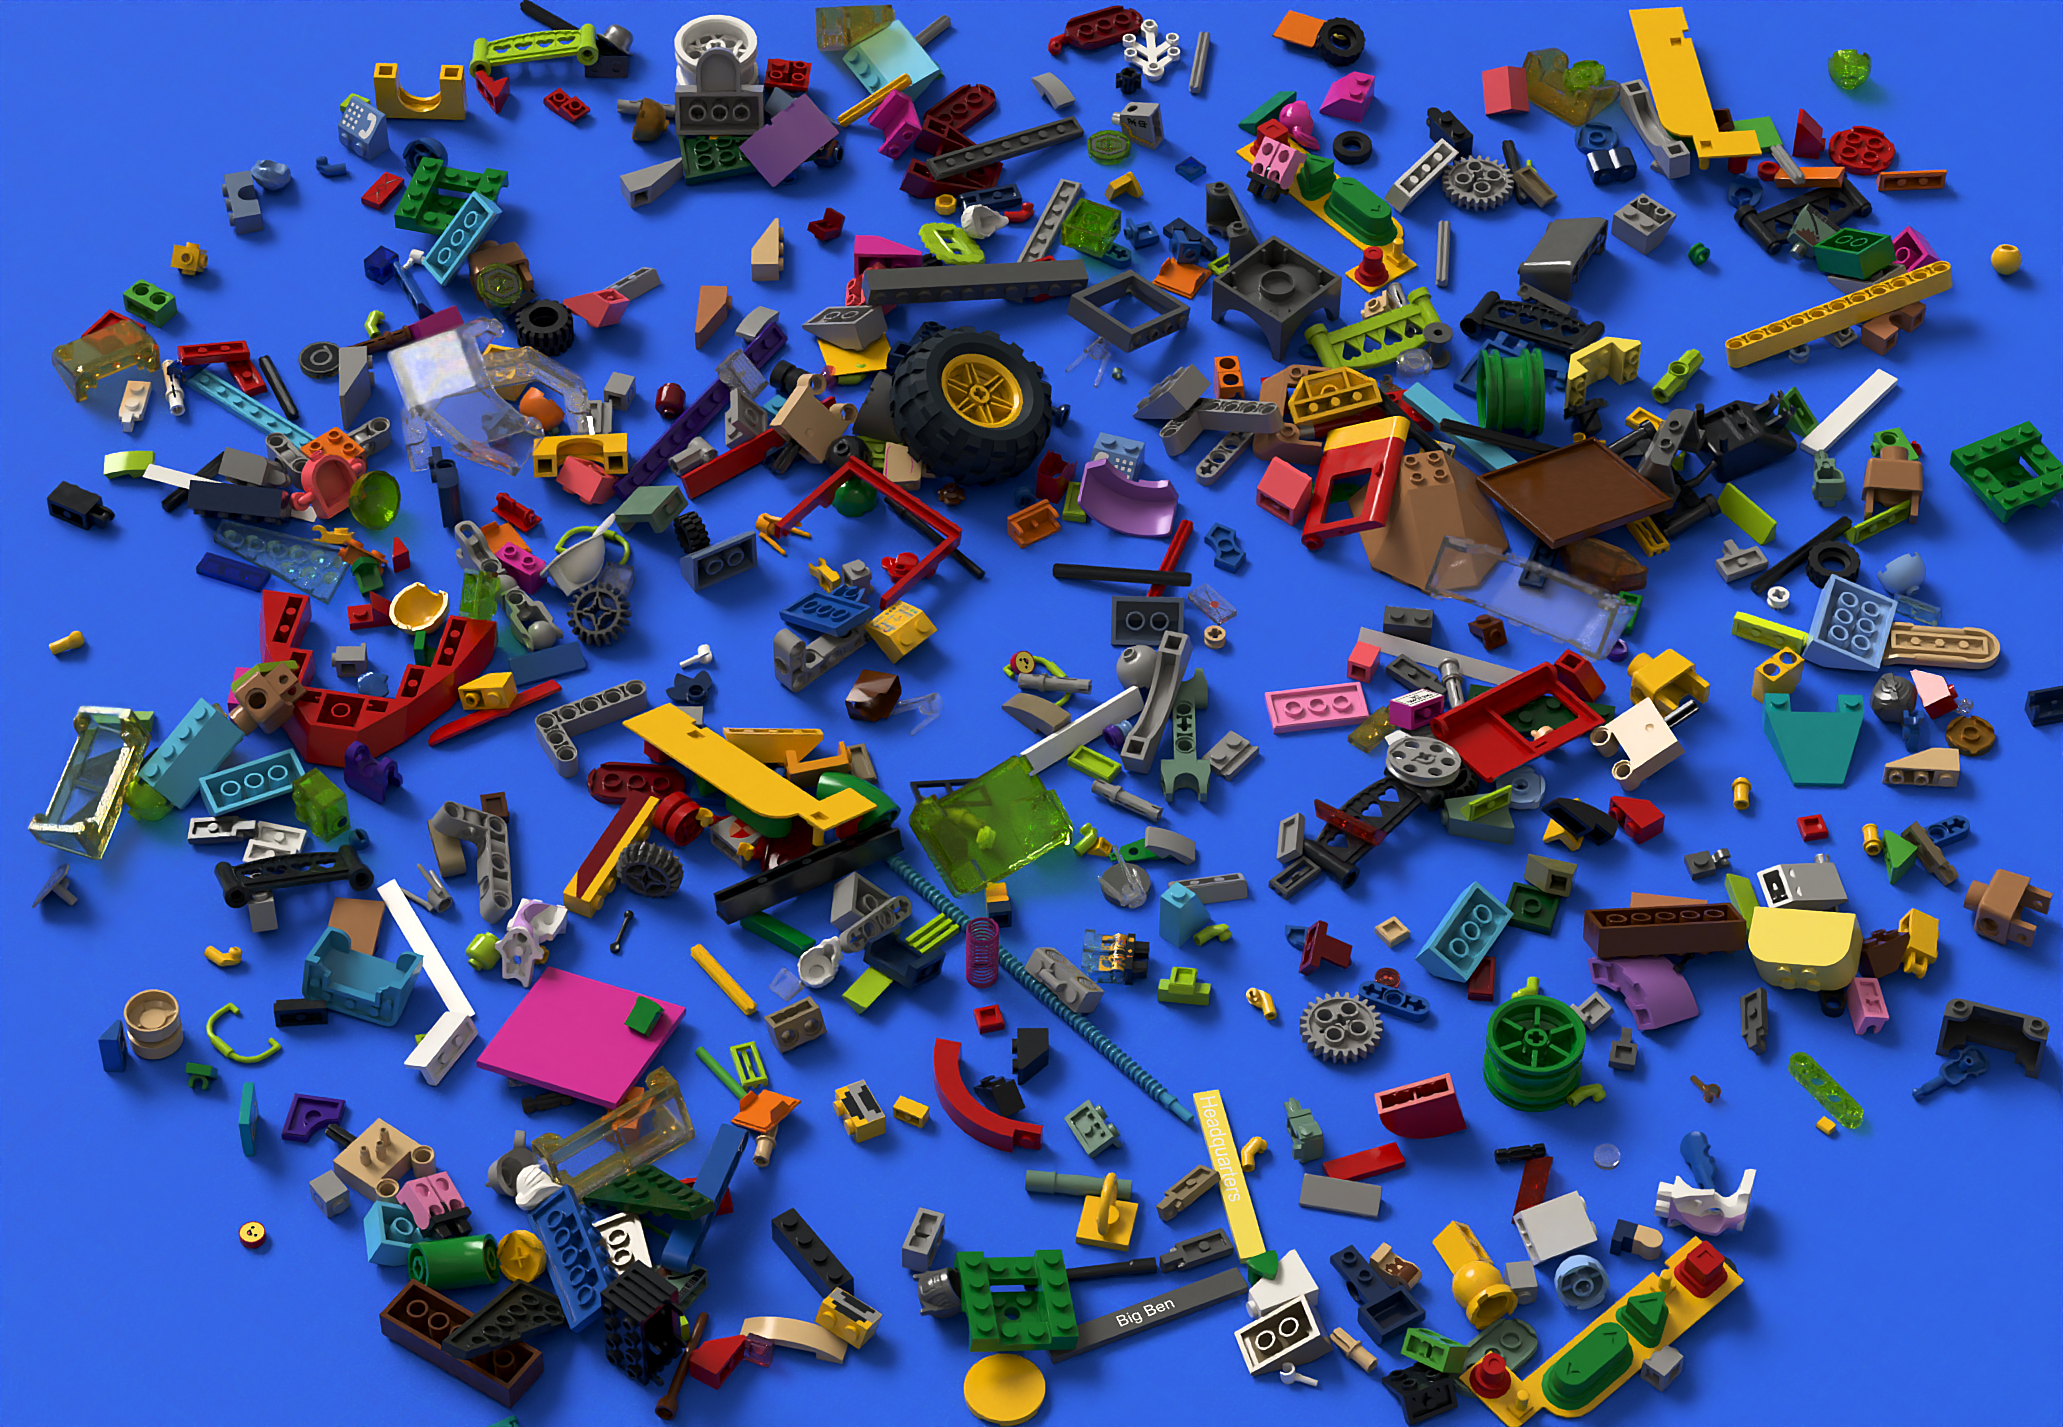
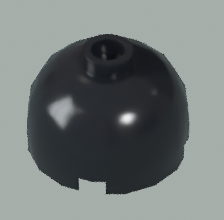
M849 435L838 437L832 441L825 455L826 465L831 475L845 465L851 455L864 461L872 468L873 454L867 444L862 439Z

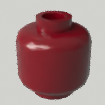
M666 383L661 386L656 393V411L667 419L680 416L685 410V391L676 383Z

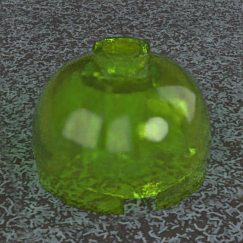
M1843 49L1834 52L1833 57L1830 58L1829 56L1828 71L1831 80L1836 85L1847 90L1864 84L1871 73V57L1863 52V55L1857 54L1855 49Z
M136 774L128 784L124 794L125 803L130 808L128 813L137 821H140L142 818L149 822L163 819L175 805L172 802L167 805L165 797L145 780L140 783V776Z

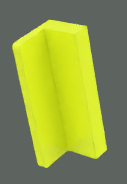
M1738 611L1734 617L1732 627L1733 635L1779 650L1787 646L1799 656L1806 645L1809 635L1806 632Z

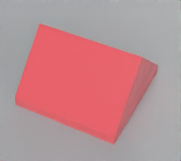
M1504 66L1482 71L1486 115L1529 112L1525 68Z

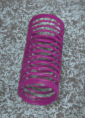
M978 917L970 921L966 929V979L969 984L976 988H987L995 984L998 979L999 926L993 919ZM977 921H987V922L992 923L993 925H991V924H989V923H986V922H978V923H975V922H977ZM979 924H986V925H988V926H977V927H974L975 925H979ZM977 928H987V929H989V930L979 929V930L973 931L974 929H977ZM979 931H985V932H988V933H990V934H987V933H977V934H974V933H975V932H979ZM977 935H987V936H989V937H991V938L984 937V936H979V937H975V938H973V937H974V936H977ZM984 938V939H988V940H976V939ZM974 966H975V967H978V968H985V967L990 966L989 968H986V969H977V968H974ZM972 969L977 970V971H987V970H990V971L985 972V973H979V972L973 971ZM973 973L978 974V975H985V974H988V973H991V974L986 975V976H977V975H974ZM972 976L977 977V978H987V977H990V978L984 979V980H979V979L973 978ZM973 980L978 981V982H985V981H988V980H990V981H989V982H986V983H977V982H974Z

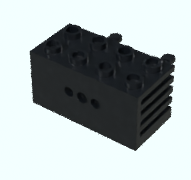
M638 1259L600 1292L606 1358L612 1365H618L626 1371L632 1380H638L646 1386L651 1379L656 1385L662 1387L664 1382L656 1374L658 1372L661 1373L664 1370V1366L671 1364V1360L681 1355L683 1349L687 1347V1343L681 1335L680 1316H684L685 1312L679 1306L678 1288Z

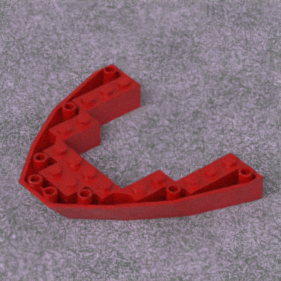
M265 589L262 591L259 620L261 663L296 660L298 669L293 674L306 689L307 693L293 704L295 706L293 709L294 716L281 726L307 763L345 768V752L356 740L367 745L374 758L402 744L454 705L460 697L458 692L459 686L476 679L493 659L498 644L496 621L449 615L432 666L407 664L395 699L312 688L310 685L316 671L314 654L312 650L300 649L312 617L309 595ZM291 688L288 694L294 695L297 691L296 688Z

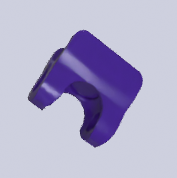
M357 740L347 748L344 756V781L351 789L378 804H382L385 801V790L388 782L396 787H400L403 784L402 775L398 772V765L394 760L384 757L381 762H378L371 755L368 746Z

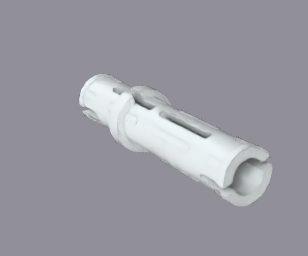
M166 360L162 363L167 389L165 396L170 404L171 414L180 416L185 412L183 404L184 391L180 388L176 362L174 360Z

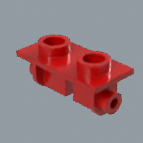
M506 492L497 494L496 500L498 505L492 509V512L523 532H528L542 521V518L537 516L534 510L517 503Z

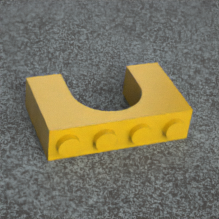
M376 63L373 77L377 110L384 113L386 118L465 120L468 105L464 65H442L439 78L440 92L432 97L422 98L413 96L403 89L400 83L398 64Z
M627 433L534 437L532 455L534 478L557 477L558 467L564 464L567 456L601 462L604 464V474H627Z

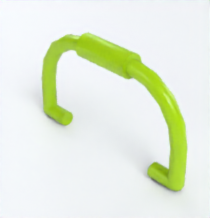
M580 526L567 531L561 537L554 550L562 553L566 550L562 546L570 536L579 532H591L594 534L599 526ZM607 529L602 534L603 538L620 542L625 551L619 564L609 563L608 568L621 571L629 559L631 553L630 546L623 537L617 535V532Z
M1033 656L1034 661L1045 665L1046 669L1053 676L1068 677L1053 661L1049 662L1045 658ZM1010 664L1003 668V671L1010 678L1015 676L1011 671ZM1066 692L1064 697L1056 702L1055 705L1063 706L1069 700L1072 693Z
M228 1003L216 1011L207 1022L206 1032L211 1040V1044L228 1059L232 1058L242 1063H255L270 1057L281 1049V1045L275 1039L270 1038L268 1043L273 1047L266 1052L252 1057L239 1056L221 1038L215 1036L212 1027L221 1015L229 1010L236 1015L240 1013V1009L233 1003Z

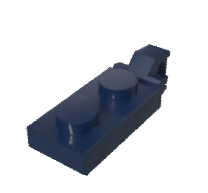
M1178 217L1163 227V235L1167 238H1173L1174 230H1183L1188 241L1200 242L1202 244L1200 254L1210 262L1217 258V247L1213 242Z

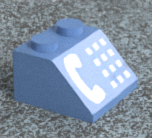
M353 96L338 124L339 141L342 145L349 147L358 155L371 161L389 149L386 115L357 96Z
M1100 432L1093 447L1090 462L1107 458L1115 468L1127 475V479L1136 482L1144 464L1145 443Z

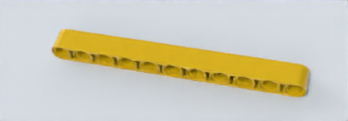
M1938 261L1733 337L1725 343L1728 365L1733 368L1749 365L1949 290L1953 286L1951 265L1946 261Z

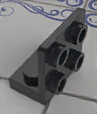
M1418 1361L1409 1368L1394 1370L1388 1376L1381 1378L1382 1384L1400 1397L1405 1422L1409 1425L1458 1407L1452 1377L1445 1372H1440Z

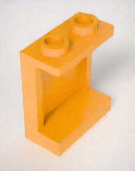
M844 741L839 742L838 756L798 763L795 750L785 751L784 769H786V778L800 789L818 786L820 776L825 771L848 774V771H852V755L850 748L845 749Z

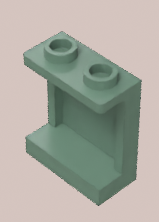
M678 485L638 487L614 512L616 516L615 521L622 533H627L637 522H649L655 533H662L686 508L688 502Z

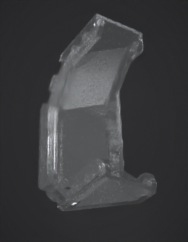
M481 316L418 338L387 354L407 412L414 418L417 416L421 417L428 424L426 428L438 439L445 438L453 445L451 450L456 455L515 477L545 437L541 427L542 424L538 419L520 414L495 392L482 354L494 337L501 338L504 334L503 325L498 320Z
M530 346L437 363L400 410L401 425L411 472L429 468L428 457H431L432 453L426 421L445 398L537 381L563 396L571 435H593L594 427L591 408L583 376Z
M1444 535L1424 590L1431 592V597L1441 601L1444 598H1453L1486 609V614L1494 618L1500 619V616L1508 618V623L1520 628L1522 624L1530 627V632L1536 635L1543 636L1544 633L1552 636L1551 640L1558 644L1565 645V642L1580 649L1579 652L1583 654L1582 658L1590 662L1596 663L1597 660L1606 659L1638 607L1632 603L1625 604V599L1615 594L1613 596L1610 595V591L1552 567H1545L1544 564L1534 560L1530 561L1522 555L1513 552L1512 554L1506 553L1504 555L1501 554L1502 549L1498 547L1474 543L1475 540L1467 537ZM1523 569L1529 571L1526 576L1527 580L1538 582L1541 576L1546 577L1541 590L1518 584Z

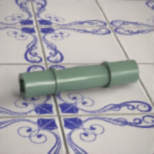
M1027 1170L1025 1191L1051 1193V1195H1054L1056 1192L1075 1196L1090 1195L1101 1197L1106 1176L1097 1178L1084 1175L1057 1174V1171ZM1118 1179L1116 1200L1131 1201L1132 1180Z

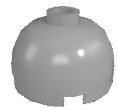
M1136 645L1123 651L1116 664V673L1125 690L1132 686H1136L1139 689L1144 686L1147 689L1151 688L1158 654L1153 648L1146 645Z

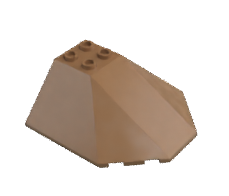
M1443 450L1402 456L1386 526L1358 532L1371 569L1378 573L1381 571L1392 575L1393 580L1406 586L1412 584L1420 588L1421 592L1428 596L1476 589L1483 576L1492 570L1497 563V559L1501 554H1505L1509 548L1491 497L1476 485V477L1478 475ZM1369 482L1348 500L1353 518L1360 516L1362 513Z

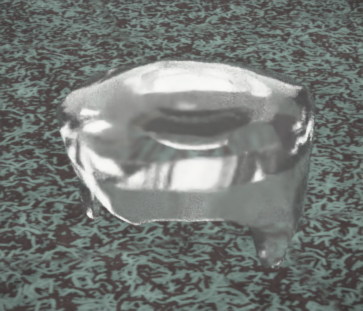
M1421 348L1402 351L1397 357L1398 379L1404 384L1411 386L1417 382L1423 384L1426 379H1429L1434 365L1429 353Z

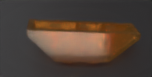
M1591 536L1559 547V557L1569 578L1612 595L1619 594L1620 591L1630 592L1646 587L1648 568L1641 565L1636 558L1622 548Z

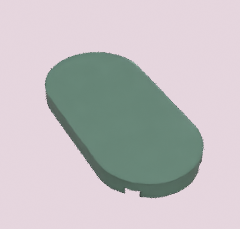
M1506 1318L1491 1323L1465 1345L1469 1348L1462 1372L1447 1373L1454 1380L1455 1391L1465 1397L1478 1398L1459 1380V1377L1490 1351L1502 1356L1506 1366L1516 1374L1536 1354L1538 1345L1536 1332L1531 1325L1520 1319L1506 1320Z

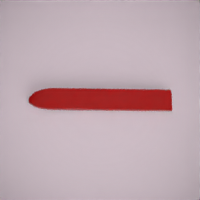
M551 679L517 694L509 708L481 709L438 728L430 735L428 744L431 747L498 717L509 716L516 709L561 691L562 687L554 679Z

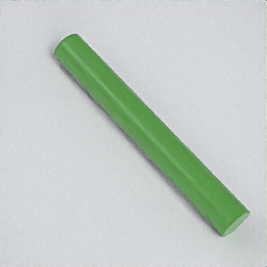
M701 1046L695 1051V1054L739 1100L748 1094L704 1047Z

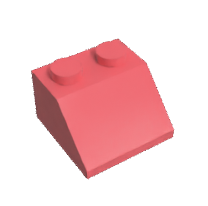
M567 456L555 481L563 485L562 489L573 495L576 493L580 495L579 500L592 505L593 503L604 504L615 495L616 492L612 489V486L620 478L614 474H604V468L593 461Z

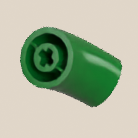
M825 771L820 776L816 793L818 801L845 789L852 788L878 805L877 809L863 814L862 820L858 822V832L885 820H889L890 825H892L901 813V808L892 798L861 778L835 771Z
M486 1233L414 1243L411 1245L407 1257L409 1280L411 1281L414 1278L436 1292L496 1284L501 1273L499 1267L501 1263L499 1258L497 1259L496 1253L498 1248L497 1242L492 1234Z

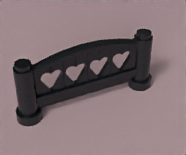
M1844 172L1841 187L1817 188L1759 213L1750 204H1746L1736 211L1734 220L1740 227H1745L1767 253L1775 255L1781 250L1782 244H1790L1787 241V237L1791 231L1785 230L1782 234L1775 231V222L1792 229L1794 225L1793 215L1798 216L1808 203L1814 208L1826 212L1828 215L1825 216L1837 226L1843 224L1854 214L1862 217L1868 216L1872 212L1871 203L1847 179V174ZM1829 200L1843 204L1846 207L1839 208L1838 211H1832L1829 207Z
M1495 291L1487 292L1473 311L1465 315L1460 322L1461 331L1469 337H1477L1484 328L1497 332L1503 331L1511 336L1566 351L1565 358L1569 364L1573 353L1599 341L1605 333V326L1600 321L1592 322L1590 325L1585 324L1574 317L1547 307L1525 302L1502 300ZM1504 310L1515 315L1503 319L1500 318L1498 311ZM1525 316L1536 321L1524 325L1521 324L1519 317ZM1546 322L1557 327L1545 331L1542 330L1540 323ZM1566 328L1578 333L1566 337L1563 336L1561 329Z
M1646 419L1639 424V428L1606 447L1622 460L1643 457L1635 469L1638 472L1657 430ZM1672 465L1675 484L1679 485L1681 490L1676 502L1680 503L1671 515H1667L1665 513L1666 510L1649 516L1662 525L1659 529L1666 540L1669 538L1673 539L1706 518H1714L1721 513V508L1711 493L1706 494L1700 499Z
M1386 766L1384 770L1386 777L1361 790L1343 804L1323 827L1317 839L1303 840L1302 855L1333 876L1337 884L1347 889L1356 882L1360 873L1359 868L1355 864L1420 805L1429 812L1435 811L1443 802L1444 791L1437 786L1424 787L1406 783L1395 777ZM1388 789H1395L1399 802L1382 801L1379 797L1385 795ZM1371 804H1377L1380 807L1382 817L1364 816L1362 812L1369 810L1368 808ZM1360 819L1363 822L1365 833L1346 831L1345 827L1352 825L1353 820ZM1342 834L1346 837L1348 848L1332 847L1328 843L1333 841L1336 835Z
M342 845L338 852L287 854L254 860L237 866H232L228 862H219L214 869V874L223 889V898L226 904L235 909L245 906L252 892L345 879L348 880L354 890L364 891L374 881L371 869L363 864L357 851L351 845ZM335 863L333 867L325 868L319 865ZM304 866H310L308 871H300L294 869L302 868ZM286 870L283 874H279V875H276V874H274V873L269 872V871ZM255 873H261L258 878H250L248 876H245L252 875Z

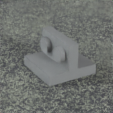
M738 387L730 392L731 408L725 412L726 446L730 449L768 430V412Z

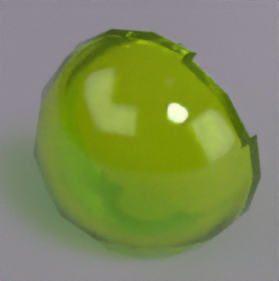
M374 470L362 474L350 489L348 505L353 517L364 528L380 531L387 528L395 520L400 509V487L395 477L386 471Z

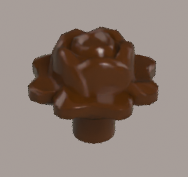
M949 482L943 486V489L938 490L940 495L939 501L944 502L948 506L959 505L960 501L965 500L964 488H959V485L954 482Z

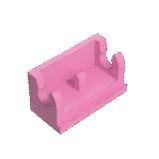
M1853 977L1845 993V999L1856 1035H1863L1869 1026H1874L1873 1032L1876 1034L1881 1030L1885 1021L1889 1020L1878 979Z

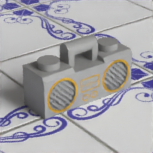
M1054 947L1036 948L1024 968L1040 983H1043L1075 1013H1093L1105 993L1103 989Z

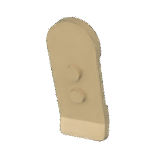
M1892 622L1881 664L1883 666L1911 664L1985 669L1997 661L2000 644L1992 633L1981 628L1964 627L1961 629Z

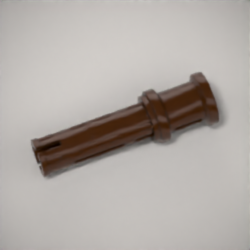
M405 325L402 329L393 332L385 331L380 337L347 347L367 346L369 355L385 349L392 351L395 347L404 344L412 345L413 342L409 328Z

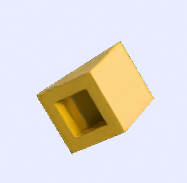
M1100 837L1096 840L1094 846L1087 851V854L1109 857L1108 854L1111 853L1113 845L1104 837Z

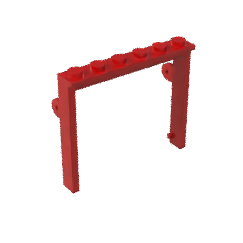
M851 455L845 465L775 524L774 536L777 539H781L783 536L787 538L790 535L789 531L817 506L820 505L825 509L828 508L834 501L836 490L853 475H856L945 535L947 538L881 596L879 608L885 611L924 576L929 579L935 574L938 564L960 545L963 529L942 516L938 511L924 504L919 498L905 491L901 486L887 479L883 474L875 471L864 461Z

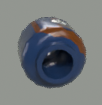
M832 139L816 151L817 160H813V162L820 166L834 167L842 161L843 147L838 140Z

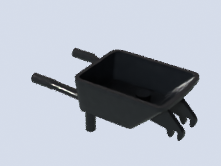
M1778 390L1777 397L1771 393L1769 399L1762 404L1735 400L1706 414L1702 403L1695 405L1698 429L1705 430L1706 438L1699 453L1696 455L1705 468L1696 477L1686 481L1692 489L1699 486L1710 473L1716 481L1727 483L1796 451L1797 443L1785 426L1795 414L1796 408L1791 404L1788 412L1785 408L1781 410L1778 416L1773 412L1784 398V393L1781 390Z

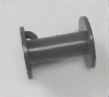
M1440 322L1430 323L1423 330V336L1430 342V348L1422 352L1421 362L1430 369H1442L1447 367L1451 360L1450 354L1444 349V344L1452 339L1453 331L1447 324Z

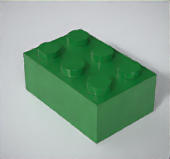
M1847 227L1813 246L1819 271L1840 274L1845 277H1855L1860 280L1871 278L1872 274L1888 268L1889 264L1897 260L1891 235Z

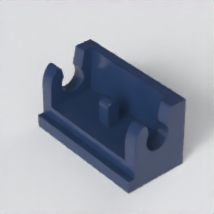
M2063 686L2028 691L2024 710L2033 727L2063 722Z

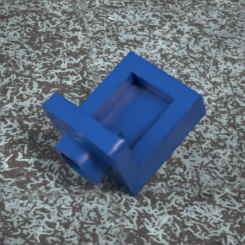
M1131 217L1126 218V227L1123 229L1124 236L1127 241L1131 242L1134 248L1159 242V234L1151 221L1135 225Z
M1174 230L1173 238L1169 240V251L1172 252L1176 262H1199L1202 244L1200 242L1188 241L1183 230Z

